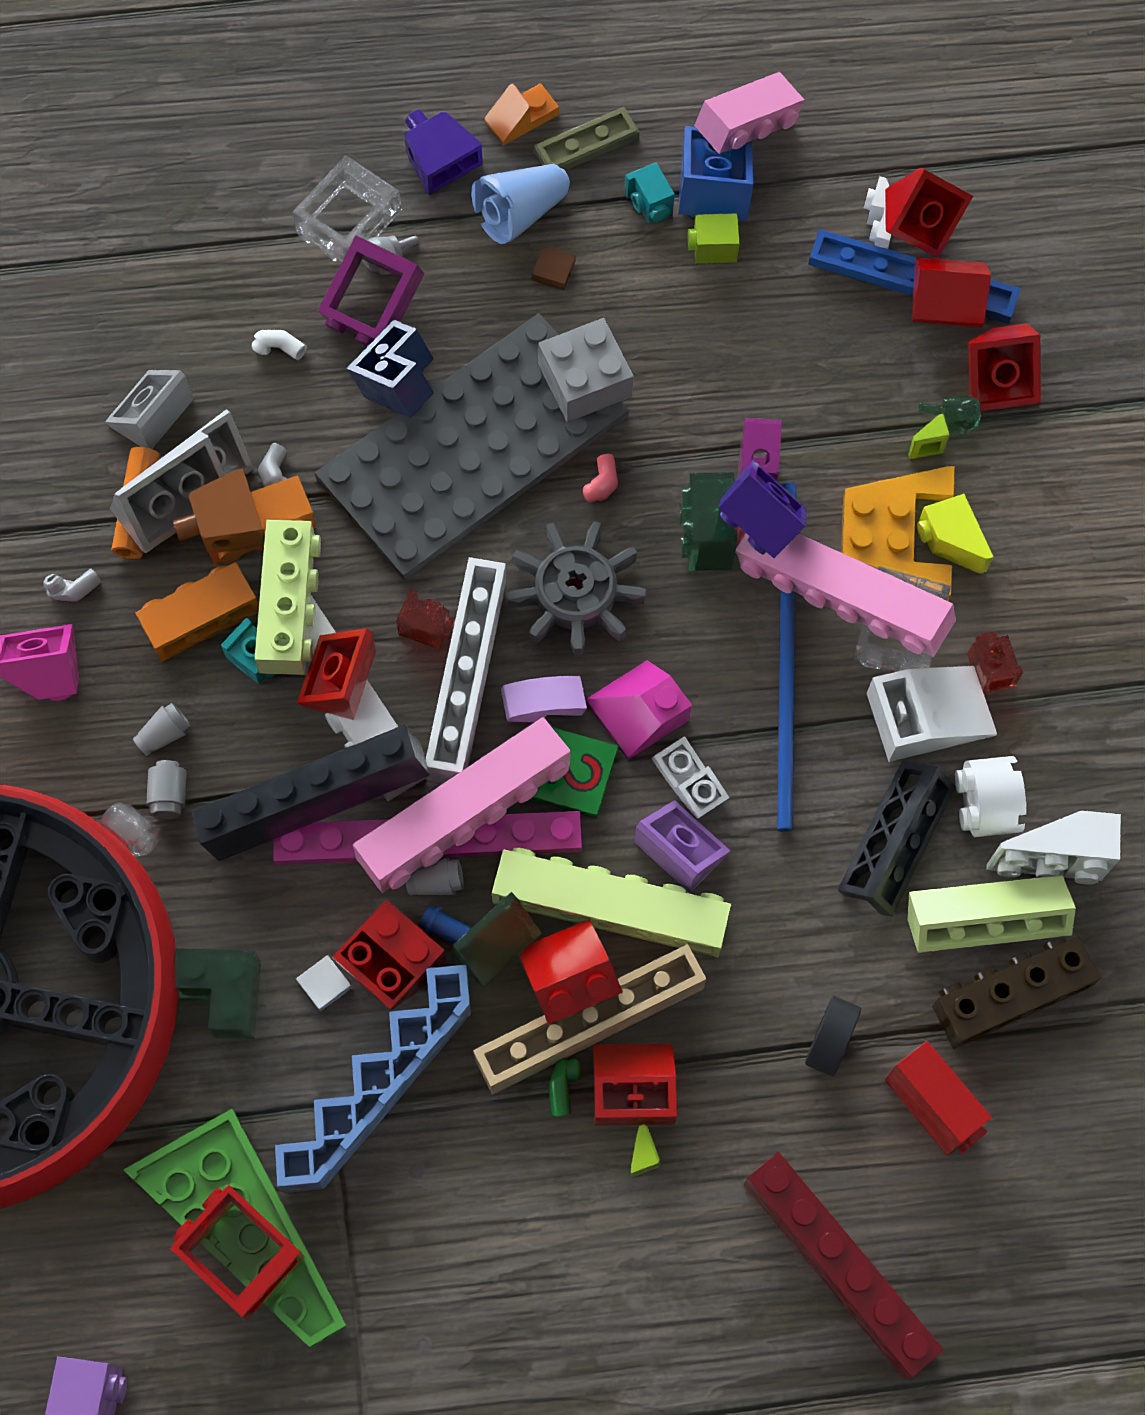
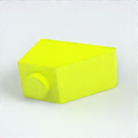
M965 494L925 506L917 522V531L921 541L928 543L932 554L979 574L987 572L993 555Z

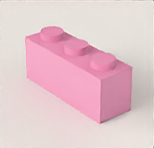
M778 72L705 100L694 126L720 154L730 149H739L745 143L757 138L763 139L770 133L782 128H790L798 120V113L805 99Z

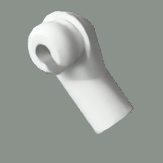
M260 330L254 335L256 339L252 342V349L261 355L269 354L271 347H276L294 359L299 360L307 350L305 344L284 330Z

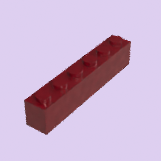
M779 1151L747 1177L744 1186L905 1380L913 1378L944 1350Z

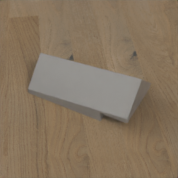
M225 410L114 494L110 507L111 512L144 553H147L176 533L173 519L194 513L188 496L191 491L237 469L243 468L245 475L254 470L230 411Z

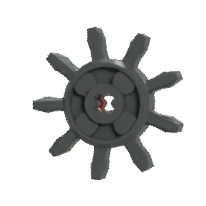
M594 521L587 531L585 544L583 546L569 547L564 545L561 532L554 523L547 524V543L553 553L547 556L543 562L527 553L515 550L512 555L513 565L535 576L536 579L534 587L506 593L508 608H518L538 604L543 613L533 624L529 632V641L536 645L547 635L552 626L556 624L571 629L570 645L574 657H582L585 647L584 628L600 623L617 641L621 642L625 639L626 628L610 611L614 602L645 604L646 589L636 586L618 585L615 575L637 561V551L634 547L623 550L607 560L596 551L601 541V523Z

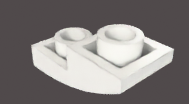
M879 176L876 190L870 188L868 190L864 209L870 210L867 224L873 225L869 241L875 242L876 246L888 249L891 234L886 232L885 189L889 187L886 178Z
M685 736L651 758L681 801L697 819L729 798L710 767L707 766L705 768Z

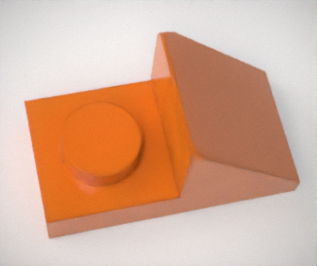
M512 83L486 115L484 121L498 141L504 146L559 115V106L541 83L522 94Z

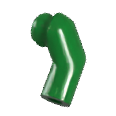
M565 1058L555 1064L548 1084L552 1116L571 1114L568 1080H578L581 1077L578 1059L565 1061Z

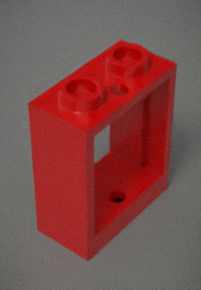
M228 1184L223 1191L217 1188L208 1196L202 1205L205 1210L194 1222L190 1219L176 1231L173 1236L176 1242L170 1249L241 1317L249 1320L301 1262L305 1255ZM233 1205L239 1208L281 1248L239 1296L191 1252Z

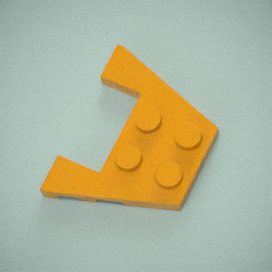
M955 466L942 467L846 488L843 495L841 553L949 601L951 597L952 565L914 562L916 499L943 501L954 496Z

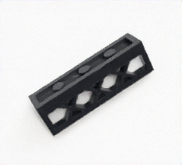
M907 761L901 762L838 888V891L843 896L868 901L880 914L893 916L956 788L938 766ZM910 774L919 775L917 784L905 791L904 786ZM903 805L904 810L901 816L889 823L888 818L891 812ZM887 838L888 842L884 850L872 855L875 844ZM870 870L871 876L865 888L856 887L855 884L859 876Z

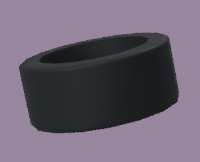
M836 996L831 997L807 1055L805 1065L830 1076H835L862 1010L860 1006Z

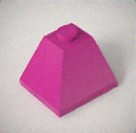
M69 624L0 635V677L38 700L50 698L52 701H60L69 698L72 694H77L79 672L73 625Z
M648 660L586 699V703L628 760L690 721L692 704L673 678Z

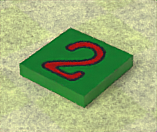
M552 727L571 751L569 770L559 780L555 782H550L549 780L538 787L536 794L529 800L567 811H580L581 815L597 819L618 746Z

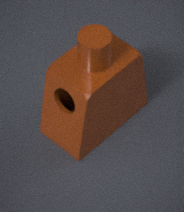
M243 468L237 469L191 491L188 496L194 513L173 519L179 541L201 535L208 553L263 546L265 543L263 528Z

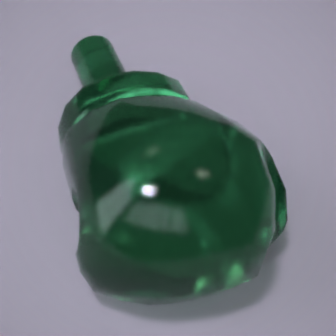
M973 396L943 397L942 405L919 403L918 412L943 414L946 423L949 424L951 433L962 436L967 435L968 430L978 427L981 419V403Z

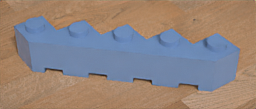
M466 965L427 968L429 1008L389 1012L392 1052L352 1055L354 1096L314 1100L316 1141L275 1145L277 1187L282 1193L324 1189L471 1015Z

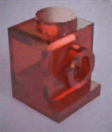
M410 589L396 620L398 635L440 650L444 638L450 640L452 637L456 618L450 617L449 610L440 602L432 599L419 600L417 591Z
M987 632L975 638L976 642L972 643L967 655L970 665L975 667L983 693L1016 686L1023 671L1021 666L1018 667L1009 636L998 637L996 632ZM997 654L999 660H995L991 656Z

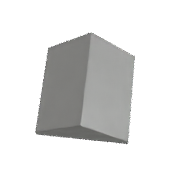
M148 370L105 423L140 447L153 449L193 401L186 376L181 370Z

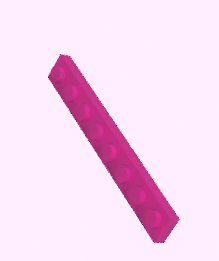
M580 811L505 814L497 822L490 825L485 823L476 829L474 836L463 845L456 846L454 844L445 850L441 858L502 856L503 849L513 851V848H524L535 854L582 852ZM390 819L312 823L273 839L274 864L296 865L358 862L355 857L353 844Z

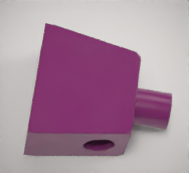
M745 418L739 454L738 477L747 465L754 460L778 481L782 420ZM756 451H765V457H753V454Z

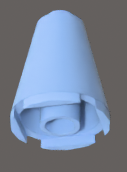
M555 164L485 175L472 185L473 207L475 213L482 212L486 221L481 224L484 231L492 240L499 244H505L516 239L567 196L570 180L566 171Z

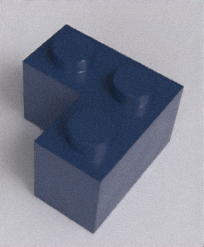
M393 320L347 368L366 399L409 418L420 410L423 404L434 394L422 373L433 361V356L416 328Z

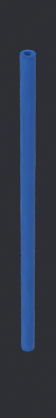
M791 482L784 483L782 486L796 498L797 485ZM781 591L777 807V831L791 832L793 830L794 591L791 593Z

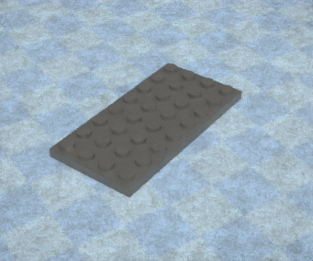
M540 313L432 388L434 394L411 418L397 413L315 472L317 481L404 581L628 417V408L622 402H618L566 422L538 365V343L559 335Z

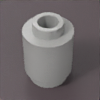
M161 760L156 762V766L148 769L146 806L150 808V816L160 819L178 818L181 816V809L185 808L187 771L179 767V763L176 761Z

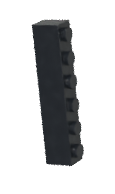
M404 724L192 812L200 844L213 857L221 861L430 776L421 743L408 726Z

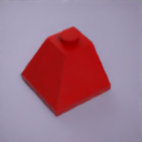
M1029 324L997 327L968 342L971 412L1041 403L1040 334Z

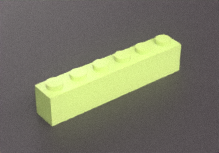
M513 848V851L503 849L492 890V902L494 904L577 924L590 919L594 928L676 948H681L688 944L693 952L719 957L731 907L730 903L723 902L724 899L721 896L712 893H702L701 896L685 893V888L674 884H664L663 887L648 884L647 879L637 875H626L625 878L610 875L611 872L599 866H588V869L572 866L573 862L561 857H551L550 860L535 857L536 854L524 848Z

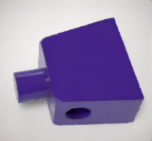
M415 110L407 116L405 123L410 130L404 135L406 153L428 195L433 194L483 164L482 144L447 112H440L430 119L421 110Z

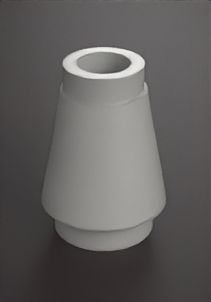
M170 703L167 707L162 705L138 732V735L133 738V741L148 756L150 753L185 736V730L191 724L174 703Z
M447 857L430 867L417 869L406 882L408 894L410 896L455 895L456 891L464 890V877L460 861L458 859L450 860Z

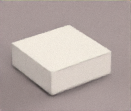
M328 955L296 978L299 985L320 1012L352 989L350 983Z

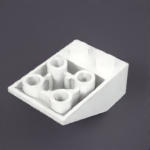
M974 666L906 669L872 678L867 696L889 762L997 735Z
M1079 811L1004 841L987 863V870L997 871L998 875L1004 877H1018L1021 873L1035 874L1036 878L1063 875L1066 878H1075V882L1079 884H1096L1098 881H1102L1120 860L1121 814Z

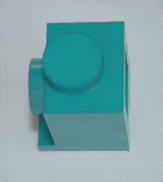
M657 162L625 175L624 195L627 199L631 198L635 210L638 213H643L648 224L651 222H661L673 214L675 194Z
M245 618L221 644L227 660L260 685L266 677L271 678L275 674L259 673L255 662V654H251L256 647L257 628L252 625L251 621Z

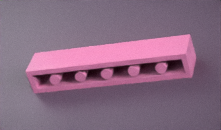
M745 534L735 550L741 569L749 576L757 579L762 576L772 581L773 585L785 593L794 591L804 596V599L817 608L826 606L836 611L837 615L849 623L858 621L868 626L875 635L884 639L890 636L900 641L906 649L916 654L924 652L934 657L956 622L953 603L801 534H798L775 558L767 552L764 555L757 552L747 539L750 537L748 534Z
M542 717L353 844L355 857L381 893H384L389 888L393 890L398 889L411 878V874L422 866L427 868L434 865L441 859L445 850L454 844L456 846L463 845L474 836L476 829L485 823L490 825L500 820L505 815L507 808L516 802L524 803L531 799L538 791V787L547 781L555 782L563 777L569 770L571 751L546 719Z

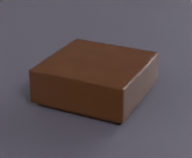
M543 245L532 271V281L565 290L576 262V255Z

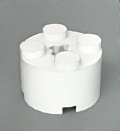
M1014 756L965 761L963 769L955 771L956 790L958 793H963L965 807L959 810L960 825L963 831L970 830L974 837L1023 832L1025 824L1018 825L1019 815H1026V796L1021 771H1013L1011 764L1017 762Z

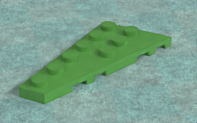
M233 1109L228 1110L124 1169L181 1226L190 1219L194 1222L205 1210L202 1205L208 1196L217 1188L223 1191L229 1184L305 1255L301 1262L266 1299L264 1304L310 1348L348 1327ZM235 1205L200 1242L246 1287L281 1249Z

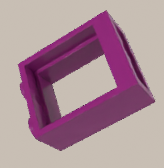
M355 235L317 311L326 319V326L341 334L347 329L357 334L355 340L368 347L393 320L401 322L425 273L416 263ZM362 259L401 278L375 329L337 311Z

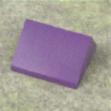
M675 800L644 818L636 826L634 843L689 893L731 851Z

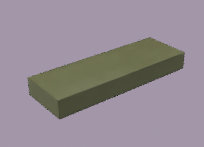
M622 107L534 145V153L542 166L555 164L567 171L640 138V131L625 107Z

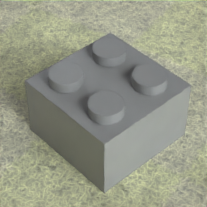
M604 318L538 343V365L566 422L632 397L634 375Z

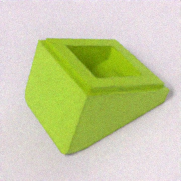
M939 414L913 436L908 452L909 459L944 453L950 434L943 414Z
M645 1124L638 1128L631 1164V1178L657 1169L660 1165L658 1153L649 1129Z

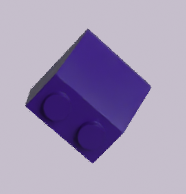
M754 460L747 465L724 494L718 507L722 511L720 513L721 518L735 530L740 527L750 536L747 540L757 552L762 555L767 552L773 558L806 526L807 509Z

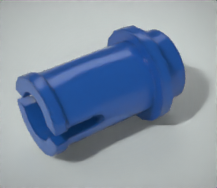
M429 905L419 923V927L425 929L424 932L427 935L431 932L460 949L471 926L441 912L442 907L437 906V908Z

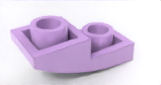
M580 676L529 679L506 684L501 688L508 722H536L547 715L582 716L587 709Z

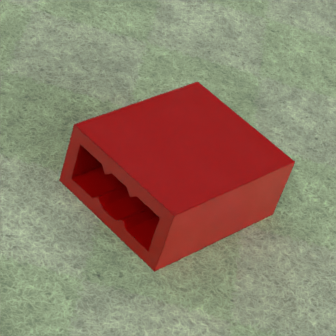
M590 919L517 950L548 1025L623 993L610 959Z
M928 1040L899 1062L886 1077L885 1081L946 1155H949L956 1148L963 1154L988 1133L983 1125L992 1117Z

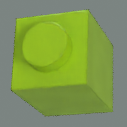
M737 213L695 215L694 229H688V250L695 251V264L737 262L739 250Z

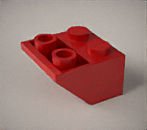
M387 899L332 957L390 1010H393L425 986L427 983V968L442 967L447 962L445 950Z
M673 1044L593 1045L594 1126L675 1125L677 1119V1096Z

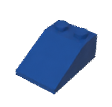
M685 126L679 189V214L695 218V215L737 213L739 221H747L753 190L752 141L745 143L739 149H730L719 154L696 127Z

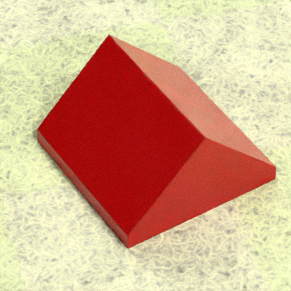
M919 168L885 189L886 232L939 258L973 195L929 171Z
M916 257L914 264L912 322L983 328L991 281V273L986 263Z
M365 628L320 635L297 704L302 707L354 720L376 654L372 631Z

